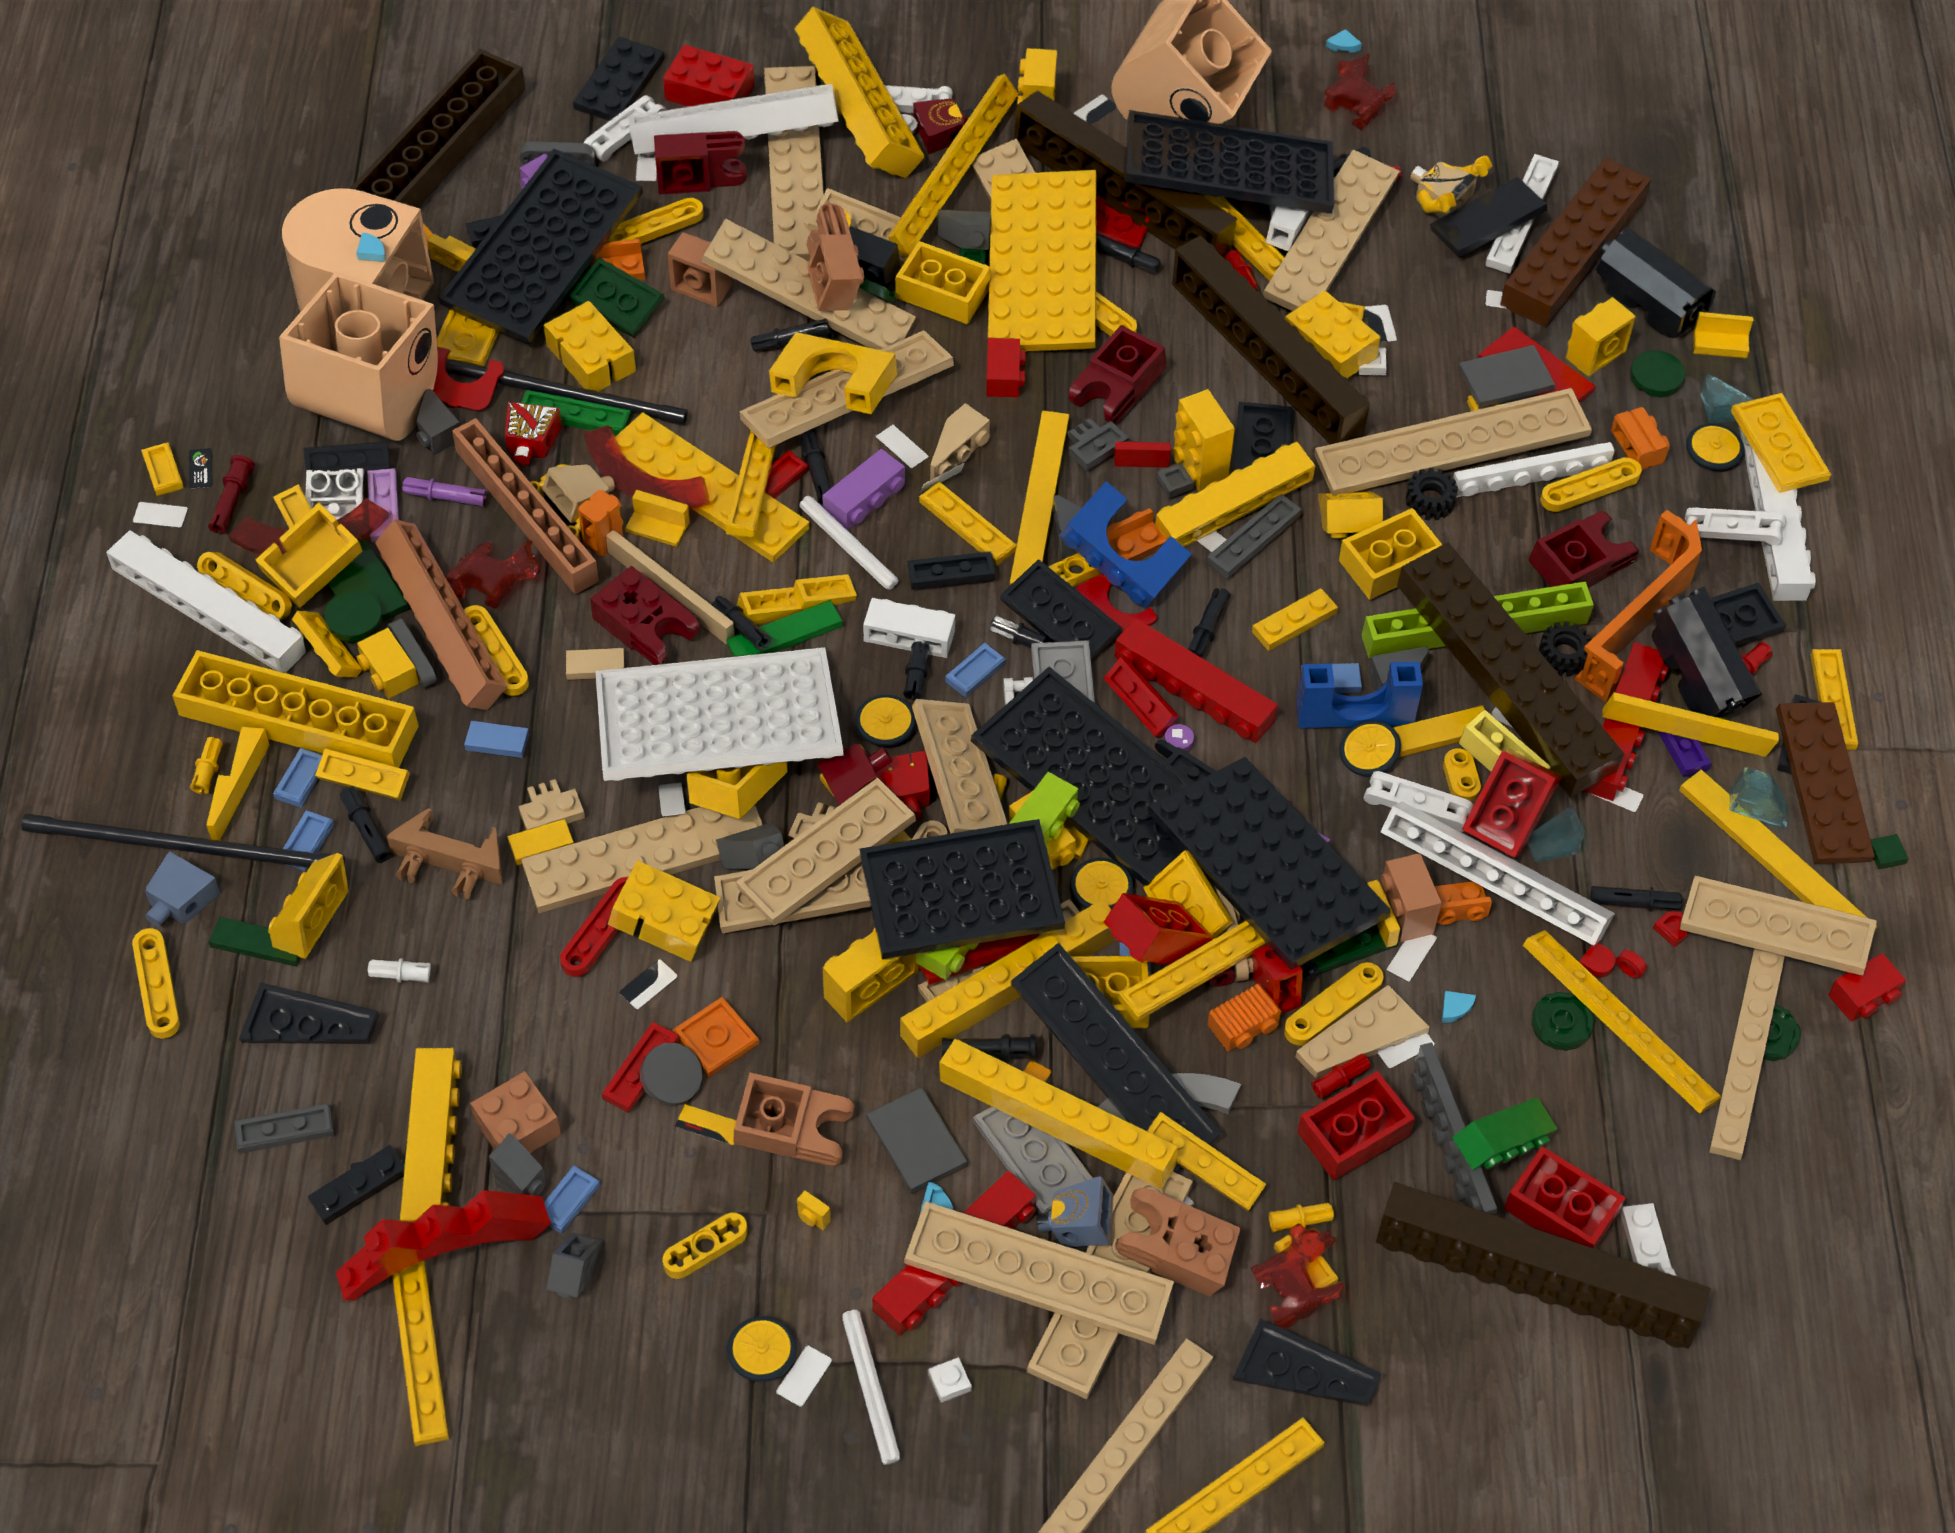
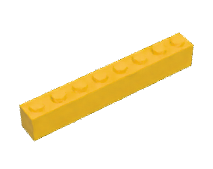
M1103 899L1066 920L1065 929L1045 932L901 1017V1038L918 1059L942 1045V1038L957 1036L1021 998L1010 984L1011 980L1058 942L1071 957L1091 956L1115 942L1116 939L1111 935L1112 931L1103 923L1111 908Z
M954 1039L939 1062L941 1082L1161 1190L1177 1165L1178 1146L957 1039Z

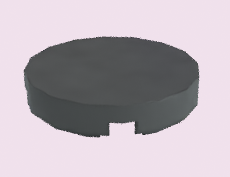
M663 1043L654 1047L644 1058L639 1070L640 1082L646 1094L666 1106L680 1105L690 1100L699 1090L702 1081V1067L697 1056L689 1048L678 1043Z

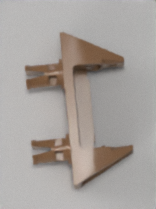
M428 808L387 836L391 853L405 857L396 871V877L401 881L407 875L409 883H413L421 863H427L460 873L451 890L456 897H459L463 891L465 899H469L477 879L499 885L503 884L499 841L495 827H492L488 839H485L481 848L475 847L473 844L428 832V828L434 820L432 809Z

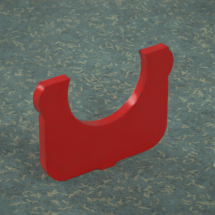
M437 347L438 365L433 388L435 395L443 404H447L452 408L457 409L460 407L476 412L486 410L491 404L498 379L504 373L503 363L489 359L487 371L480 379L471 383H459L450 378L446 371V360L451 351Z
M1104 574L1079 584L1076 588L1079 593L1120 625L1122 633L1135 618L1148 626L1154 625L1158 617L1151 607L1136 614L1123 613L1115 609L1108 600V592L1113 584L1110 583Z

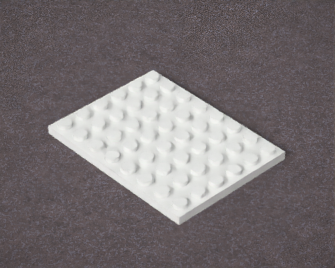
M825 647L595 671L604 781H620L635 777L648 778L655 775L682 774L701 770L712 771L729 767L741 768L757 764L770 765L785 761L798 762L804 759L832 758L843 755V745Z

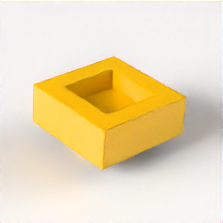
M804 1190L797 1199L798 1215L807 1225L811 1227L815 1225L823 1231L831 1222L830 1207Z

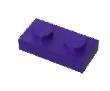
M1657 731L1682 776L1696 774L1700 770H1709L1712 763L1698 740Z

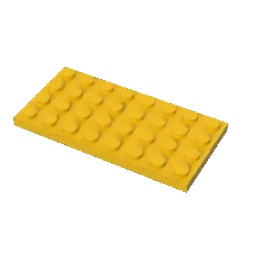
M1096 170L992 175L991 278L989 281L988 338L1020 339V350L1025 351L1096 348Z

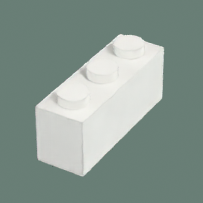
M872 598L863 624L864 642L911 651L912 643L919 641L921 642L919 652L922 650L923 643H926L930 646L929 655L947 658L955 633V614L943 610L936 611L921 608L917 605L896 603L887 599Z

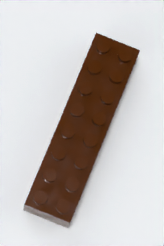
M1605 157L1505 282L1500 305L1547 328L1603 256L1601 249L1604 244L1609 240L1613 242L1645 202L1651 178Z

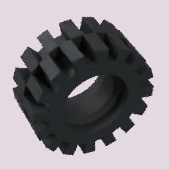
M1429 468L1427 473L1425 469H1421L1419 474L1415 472L1408 482L1405 497L1406 505L1410 506L1409 509L1413 508L1417 511L1416 513L1420 517L1422 514L1426 515L1425 520H1430V516L1434 517V521L1439 520L1440 515L1445 518L1448 512L1451 514L1455 506L1458 486H1455L1456 481L1454 478L1450 480L1451 475L1448 472L1442 475L1443 470L1438 469L1437 473L1434 472V468ZM1422 491H1436L1441 497L1430 498L1422 494Z
M1560 622L1554 624V628L1550 625L1542 635L1538 650L1549 664L1558 671L1559 676L1566 672V676L1570 677L1573 671L1577 675L1584 668L1588 655L1584 651V646L1592 640L1590 634L1586 636L1587 630L1584 628L1579 631L1578 624L1574 623L1573 627H1569V622H1564L1561 627ZM1565 644L1575 649L1576 653L1564 654L1558 651L1555 646Z

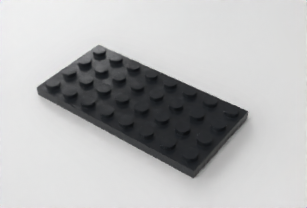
M1129 110L1125 182L1332 214L1334 208L1333 142Z
M553 149L438 297L440 305L530 344L643 194L642 186L557 149Z
M1051 667L1045 669L971 735L970 741L1031 792L1034 791L1047 772L1077 787L1080 805L1073 817L1068 816L1066 821L1115 862L1125 868L1144 886H1148L1155 876L1183 852L1148 814L1149 805L1192 784V782Z
M1246 757L1149 805L1148 814L1182 851L1190 852L1209 881L1291 970L1390 917L1391 909Z

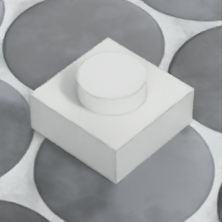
M1379 348L1378 357L1375 360L1359 367V375H1386V348Z
M959 1357L928 1369V1375L941 1403L971 1391L970 1381Z

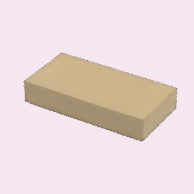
M624 648L566 651L567 680L596 679L595 671L625 668Z

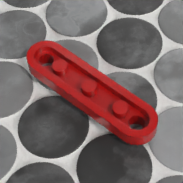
M628 877L619 878L612 884L561 952V968L567 975L578 977L586 974L619 931L609 926L608 922L612 908ZM575 961L581 962L579 965H572Z

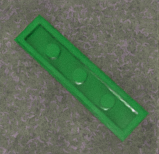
M526 390L521 401L523 404L560 408L562 425L616 436L628 426L631 419V410Z
M831 600L760 626L759 628L771 637V643L766 649L763 647V650H757L741 634L726 639V643L733 657L775 653L843 627L842 619Z

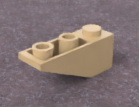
M966 403L946 420L930 464V480L955 468L960 462H965L974 450L979 446H984L989 440L990 420Z

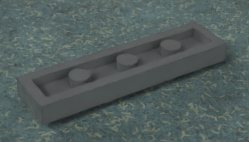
M1280 494L1207 556L1206 564L1228 579L1301 516L1302 509Z

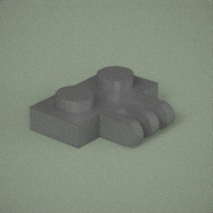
M1088 418L1084 421V425L1080 423L1075 427L1076 430L1071 429L1067 432L1070 440L1075 443L1069 448V455L1086 471L1115 453V442H1129V437L1112 421L1099 427L1091 418Z

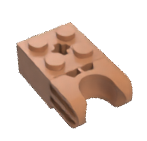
M826 203L820 207L817 214L818 230L810 231L807 239L810 255L807 269L818 311L849 310L853 300L857 297L860 284L864 281V271L862 267H859L858 248L853 244L844 209L837 204Z
M749 1073L734 1128V1144L822 1165L836 1166L841 1162L842 1149L835 1141L821 1136L817 1128L822 1123L828 1121L846 1122L852 1117L855 1106L848 1098L812 1090L811 1086ZM771 1114L777 1115L776 1117H770Z
M1145 1187L1134 1190L1130 1199L1131 1208L1148 1221L1151 1232L1150 1235L1129 1232L1121 1236L1117 1241V1252L1128 1259L1151 1268L1153 1273L1210 1297L1225 1284L1240 1228L1155 1190Z

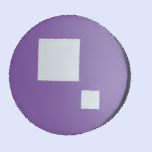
M1176 724L1166 730L1164 740L1188 752L1193 747L1194 734L1189 727Z

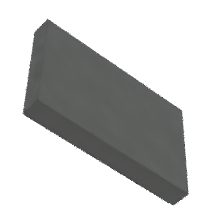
M1534 345L1460 362L1458 367L1478 408L1554 391L1555 383Z
M922 1087L866 1114L870 1126L911 1194L927 1187L928 1182L935 1183L967 1167L965 1157Z

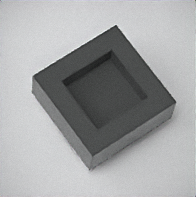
M1182 463L1157 472L1156 479L1168 498L1193 490L1194 481Z

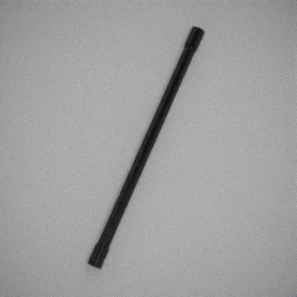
M448 358L446 360L447 372L480 379L488 368ZM504 371L502 377L498 379L499 384L631 410V413L635 414L643 412L649 417L658 418L665 422L684 426L687 421L688 410L683 408L653 404Z
M25 814L21 823L22 830L25 832L67 835L309 868L313 862L333 855L330 853H310L60 820L49 816Z

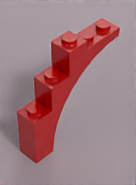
M482 1190L464 1207L433 1204L414 1222L382 1219L363 1236L366 1245L336 1271L344 1300L355 1301L370 1288L391 1275L439 1254L489 1242L510 1240L532 1241L551 1224L542 1196Z

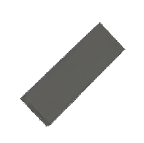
M329 1103L234 1121L239 1154L334 1136L332 1112Z

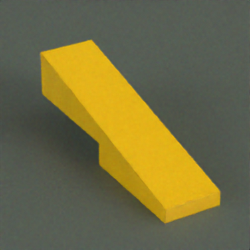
M849 574L799 579L795 580L794 587L743 592L739 594L737 605L743 609V614L758 626L782 619L831 600L834 606L855 601L857 595Z
M241 727L230 776L218 775L206 824L212 840L220 841L270 746L265 728Z

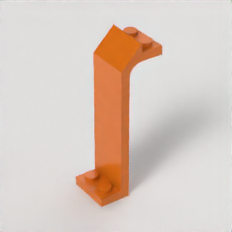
M1668 510L1660 515L1649 550L1670 564V566L1584 646V651L1588 655L1583 670L1575 677V680L1607 703L1615 692L1624 664L1616 655L1654 620L1653 613L1669 606L1668 601L1680 595L1691 585L1702 552L1697 520L1688 525L1682 518L1675 516Z

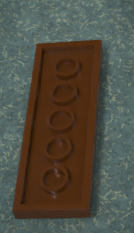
M1835 702L1779 704L1776 708V713L1788 761L1790 762V769L1814 864L1871 862L1875 856Z

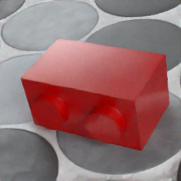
M988 338L986 397L1019 398V387H1024L1025 370H1020V366H1025V350H1020V339Z
M1881 953L1867 961L1863 976L1848 972L1836 979L1828 996L1852 1023L1860 1017L1864 1019L1869 1018L1884 1003L1891 1005L1902 996L1901 990L1906 979L1888 958Z

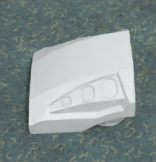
M363 468L357 469V471L355 469L327 470V472L306 470L305 497L311 508L320 503L337 519L338 524L363 523L364 470Z

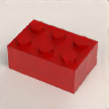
M684 44L663 77L665 100L691 107L749 97L755 87L754 65Z
M1511 749L1502 750L1462 830L1514 858L1520 856L1562 776Z
M1122 893L1103 922L1112 931V937L1124 943L1130 950L1129 954L1131 957L1141 963L1148 961L1159 965L1172 964L1215 939L1178 901Z
M1376 1071L1302 1114L1297 1133L1333 1181L1411 1136L1415 1118L1381 1074Z
M1542 1146L1509 1192L1504 1210L1534 1229L1596 1249L1618 1216L1626 1197Z

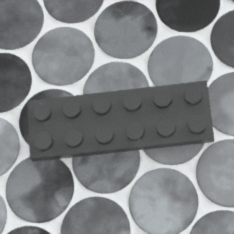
M1433 1043L1420 1045L1418 1056L1414 1059L1415 1069L1414 1073H1411V1081L1414 1090L1420 1091L1422 1096L1421 1106L1424 1116L1430 1118L1432 1122L1433 1140L1437 1146H1441L1444 1153L1442 1161L1445 1171L1451 1173L1454 1179L1453 1190L1455 1197L1458 1201H1462L1465 1206L1495 1215L1497 1207L1481 1167L1472 1170L1452 1136L1464 1129L1465 1125Z

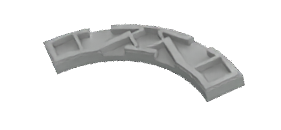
M1196 1073L1172 1074L1199 1107L1214 1109L1229 1114L1241 1089V1084L1212 1075ZM1106 1099L1098 1106V1108L1126 1121L1109 1099Z

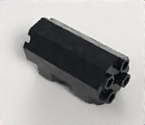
M1626 227L1613 242L1609 240L1602 247L1601 254L1603 256L1596 271L1605 278L1604 288L1606 293L1621 304H1625L1628 308H1637L1639 305L1645 308L1644 319L1646 322L1667 337L1677 338L1679 335L1687 334L1695 327L1699 312H1702L1703 309L1708 312L1712 307L1716 290L1630 228Z
M1705 587L1693 591L1688 597H1685L1684 594L1677 595L1668 601L1669 607H1663L1653 613L1657 623L1656 628L1652 631L1653 642L1669 668H1679L1682 670L1683 677L1679 680L1678 688L1689 711L1723 718L1734 713V709L1740 706L1744 708L1763 695Z

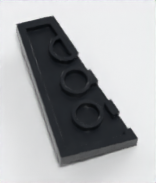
M260 982L239 1040L242 1043L369 1044L379 1014L374 1010Z
M1262 1319L1259 1320L1233 1376L1234 1381L1368 1407L1381 1378V1374Z

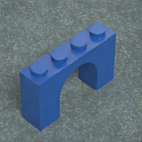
M1106 481L1066 525L1059 537L1064 540L1068 547L1075 549L1081 554L1089 565L1102 572L1110 583L1118 586L1129 595V598L1134 603L1139 604L1145 609L1192 554L1170 536L1159 550L1147 560L1131 561L1118 555L1108 542L1106 530L1108 522L1127 501V498Z
M1420 661L1390 662L1385 684L1377 691L1362 696H1345L1334 692L1332 663L1303 664L1296 700L1298 728L1353 727L1360 722L1368 720L1382 721L1390 726L1414 723L1423 688Z

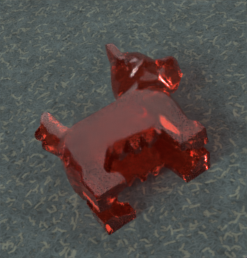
M1366 53L1362 58L1355 57L1350 61L1340 60L1337 70L1341 77L1337 79L1332 87L1325 90L1324 95L1327 97L1324 100V107L1334 112L1342 106L1345 109H1349L1350 112L1354 111L1359 118L1354 119L1352 125L1361 131L1369 124L1372 118L1379 114L1383 103L1396 94L1395 83H1391L1384 89L1379 90L1365 81L1369 69L1367 63L1370 53Z
M531 540L526 541L506 560L487 556L493 545L492 542L478 545L477 549L473 550V553L461 558L458 565L452 568L445 577L448 583L451 584L450 586L456 597L463 598L465 590L474 587L478 592L488 595L485 601L486 606L497 609L500 601L511 591L519 579H535L541 573V567L537 564L536 554L531 552L533 544Z
M1298 1223L1293 1226L1289 1233L1291 1238L1289 1247L1274 1255L1265 1263L1250 1267L1262 1289L1275 1286V1291L1279 1292L1280 1298L1284 1297L1281 1306L1273 1305L1268 1307L1278 1327L1286 1329L1294 1325L1297 1320L1310 1317L1312 1313L1316 1312L1320 1304L1332 1303L1331 1299L1340 1298L1339 1293L1345 1286L1342 1281L1328 1287L1316 1288L1308 1272L1309 1266L1318 1260L1324 1251L1336 1241L1335 1237L1329 1238L1332 1234L1331 1230L1319 1233L1316 1229L1307 1230L1302 1224Z

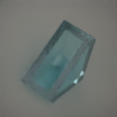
M1709 373L1705 377L1700 393L1709 423L1735 422L1736 419L1731 413L1732 406L1754 400Z
M1570 806L1533 831L1527 844L1535 862L1540 863L1578 854L1585 831L1575 807Z

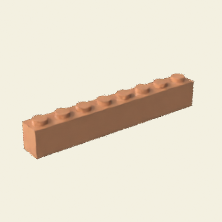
M475 418L452 430L456 452L572 592L576 595L599 582L596 560L481 423Z
M394 519L375 542L381 557L387 563L392 572L393 579L398 583L403 592L404 599L411 606L416 620L421 624L426 633L427 640L435 649L438 660L445 667L450 681L455 685L461 696L463 704L469 708L488 710L504 692L507 685L416 525Z

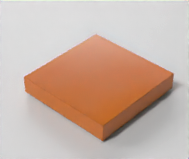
M720 997L672 1030L673 1033L679 1035V1043L689 1048L697 1056L702 1070L709 1078L759 1045V1038L723 997Z

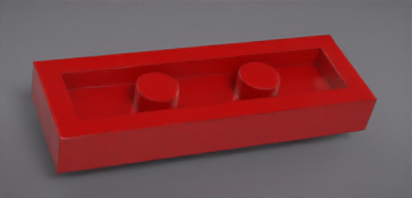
M1120 657L1103 678L1155 737L1161 738L1179 717L1127 658Z
M652 1022L602 1092V1099L630 1113L645 1091L640 1082L639 1071L644 1058L654 1047L663 1043H679V1035Z

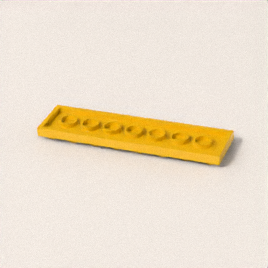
M643 412L606 445L607 453L726 531V524L739 475ZM765 493L754 537L732 536L774 563L810 529V523Z

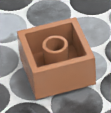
M682 232L667 253L671 290L718 307L732 287V277L701 262L703 255L711 244L710 242Z
M1421 853L1386 861L1384 872L1380 876L1381 887L1400 927L1399 943L1433 935L1442 903Z
M525 1071L470 1103L474 1121L494 1150L509 1133L515 1136L529 1153L561 1135L558 1117Z

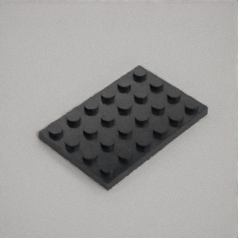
M1039 819L859 849L882 959L1065 929V920Z

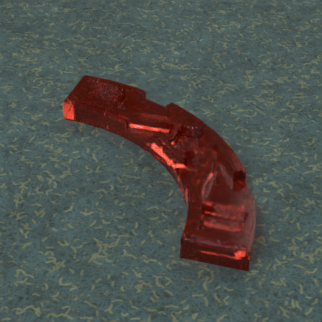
M609 425L584 433L588 450L599 470L604 476L612 477L615 487L631 498L636 490L687 504L689 509L710 504L705 479L702 476L684 480H668L651 476L642 472L627 460L615 439L612 427Z
M365 498L356 508L337 519L338 524L341 523L359 540L360 538H366L389 518V513ZM246 516L228 537L232 543L260 555L275 542L283 555L286 551L279 538L289 529L267 526Z

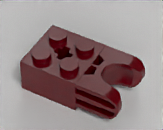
M721 131L654 135L659 195L710 192L711 187L741 185L747 178V170L743 162L738 159H731L741 156L745 149V139L740 132Z
M1120 325L1089 360L1090 364L1072 383L1069 389V401L1082 407L1092 399L1104 398L1106 399L1104 404L1105 421H1112L1114 424H1117L1167 368L1165 347Z
M1603 510L1582 521L1578 519L1537 540L1528 561L1550 587L1585 581L1587 587H1590L1631 565L1640 550L1632 541L1616 544L1604 538L1603 534L1606 533L1612 518Z
M632 565L590 598L593 619L631 650L635 649L654 665L662 664L666 660L665 644L660 640V637L673 633L689 640L700 632L697 618Z

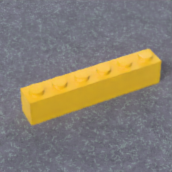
M1297 441L1289 446L1283 445L1275 453L1256 459L1252 465L1242 470L1237 469L1233 471L1227 478L1219 482L1214 481L1210 483L1204 490L1185 496L1181 502L1173 506H1165L1156 514L1155 525L1166 539L1172 536L1183 547H1186L1272 502L1280 494L1285 495L1312 481L1315 464Z
M416 1048L400 1221L414 1222L433 1204L450 1206L449 1202H446V1193L452 1192V1173H448L449 1164H454L455 1147L454 1144L450 1143L451 1135H456L457 1117L453 1116V1108L459 1106L460 1098L459 1088H455L456 1079H461L462 1063L461 1060H456L454 1048Z

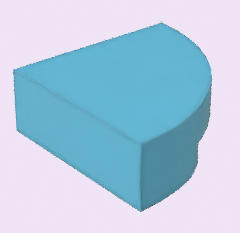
M1346 29L1326 41V47L1336 52L1337 49L1349 50V53L1361 50L1362 45Z
M362 232L356 252L357 258L360 260L385 262L386 256L382 242L377 237Z
M1445 991L1441 1023L1455 1022L1469 1013L1474 1005L1476 995Z
M928 1182L921 1212L925 1201L953 1210V1205L943 1189L937 1184Z

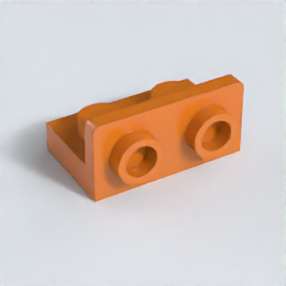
M640 239L606 242L590 263L591 268L598 257L636 279L645 280Z
M1151 508L1142 512L1138 511L1127 519L1107 526L1108 542L1112 549L1121 557L1131 561H1139L1156 553L1167 540L1153 522L1154 512Z
M1473 881L1435 886L1442 903L1436 924L1448 925L1454 921L1468 919L1470 921H1478L1488 917L1492 901L1491 897L1485 896L1483 886Z

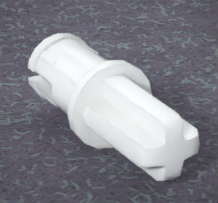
M399 958L398 962L384 960L369 961L368 975L370 977L397 979L398 983H401L402 980L429 983L431 963L403 961V958Z

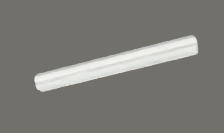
M810 496L804 497L800 502V508L872 577L888 590H892L898 584V578L814 498Z
M858 1310L846 1311L842 1316L881 1459L884 1464L895 1463L900 1459V1454L860 1312Z

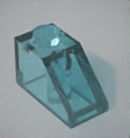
M1744 767L1730 790L1729 810L1785 829L1788 825V804L1773 776L1762 771Z

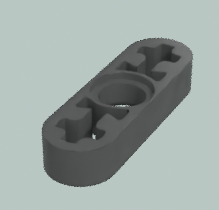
M529 141L522 144L519 159L524 165L543 154L548 156L553 149L572 155L594 165L595 149L585 143Z
M400 618L387 624L388 629L414 664L421 687L425 688L436 683L437 678L432 666L403 619Z

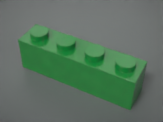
M1538 1097L1475 1120L1452 1136L1472 1170L1484 1165L1488 1170L1500 1162L1505 1163L1517 1155L1520 1157L1532 1149L1537 1150L1551 1141L1548 1136L1558 1128Z

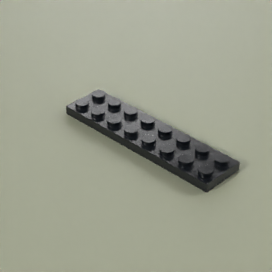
M1059 942L1011 980L1010 984L1127 1122L1148 1131L1158 1114L1162 1112L1208 1145L1221 1135L1222 1132ZM1177 1164L1173 1172L1176 1173L1182 1167Z

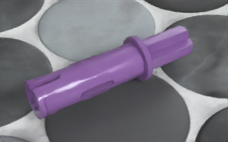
M407 477L403 482L404 493L428 497L430 501L435 498L484 507L487 498L486 489L436 482L434 478L428 481Z

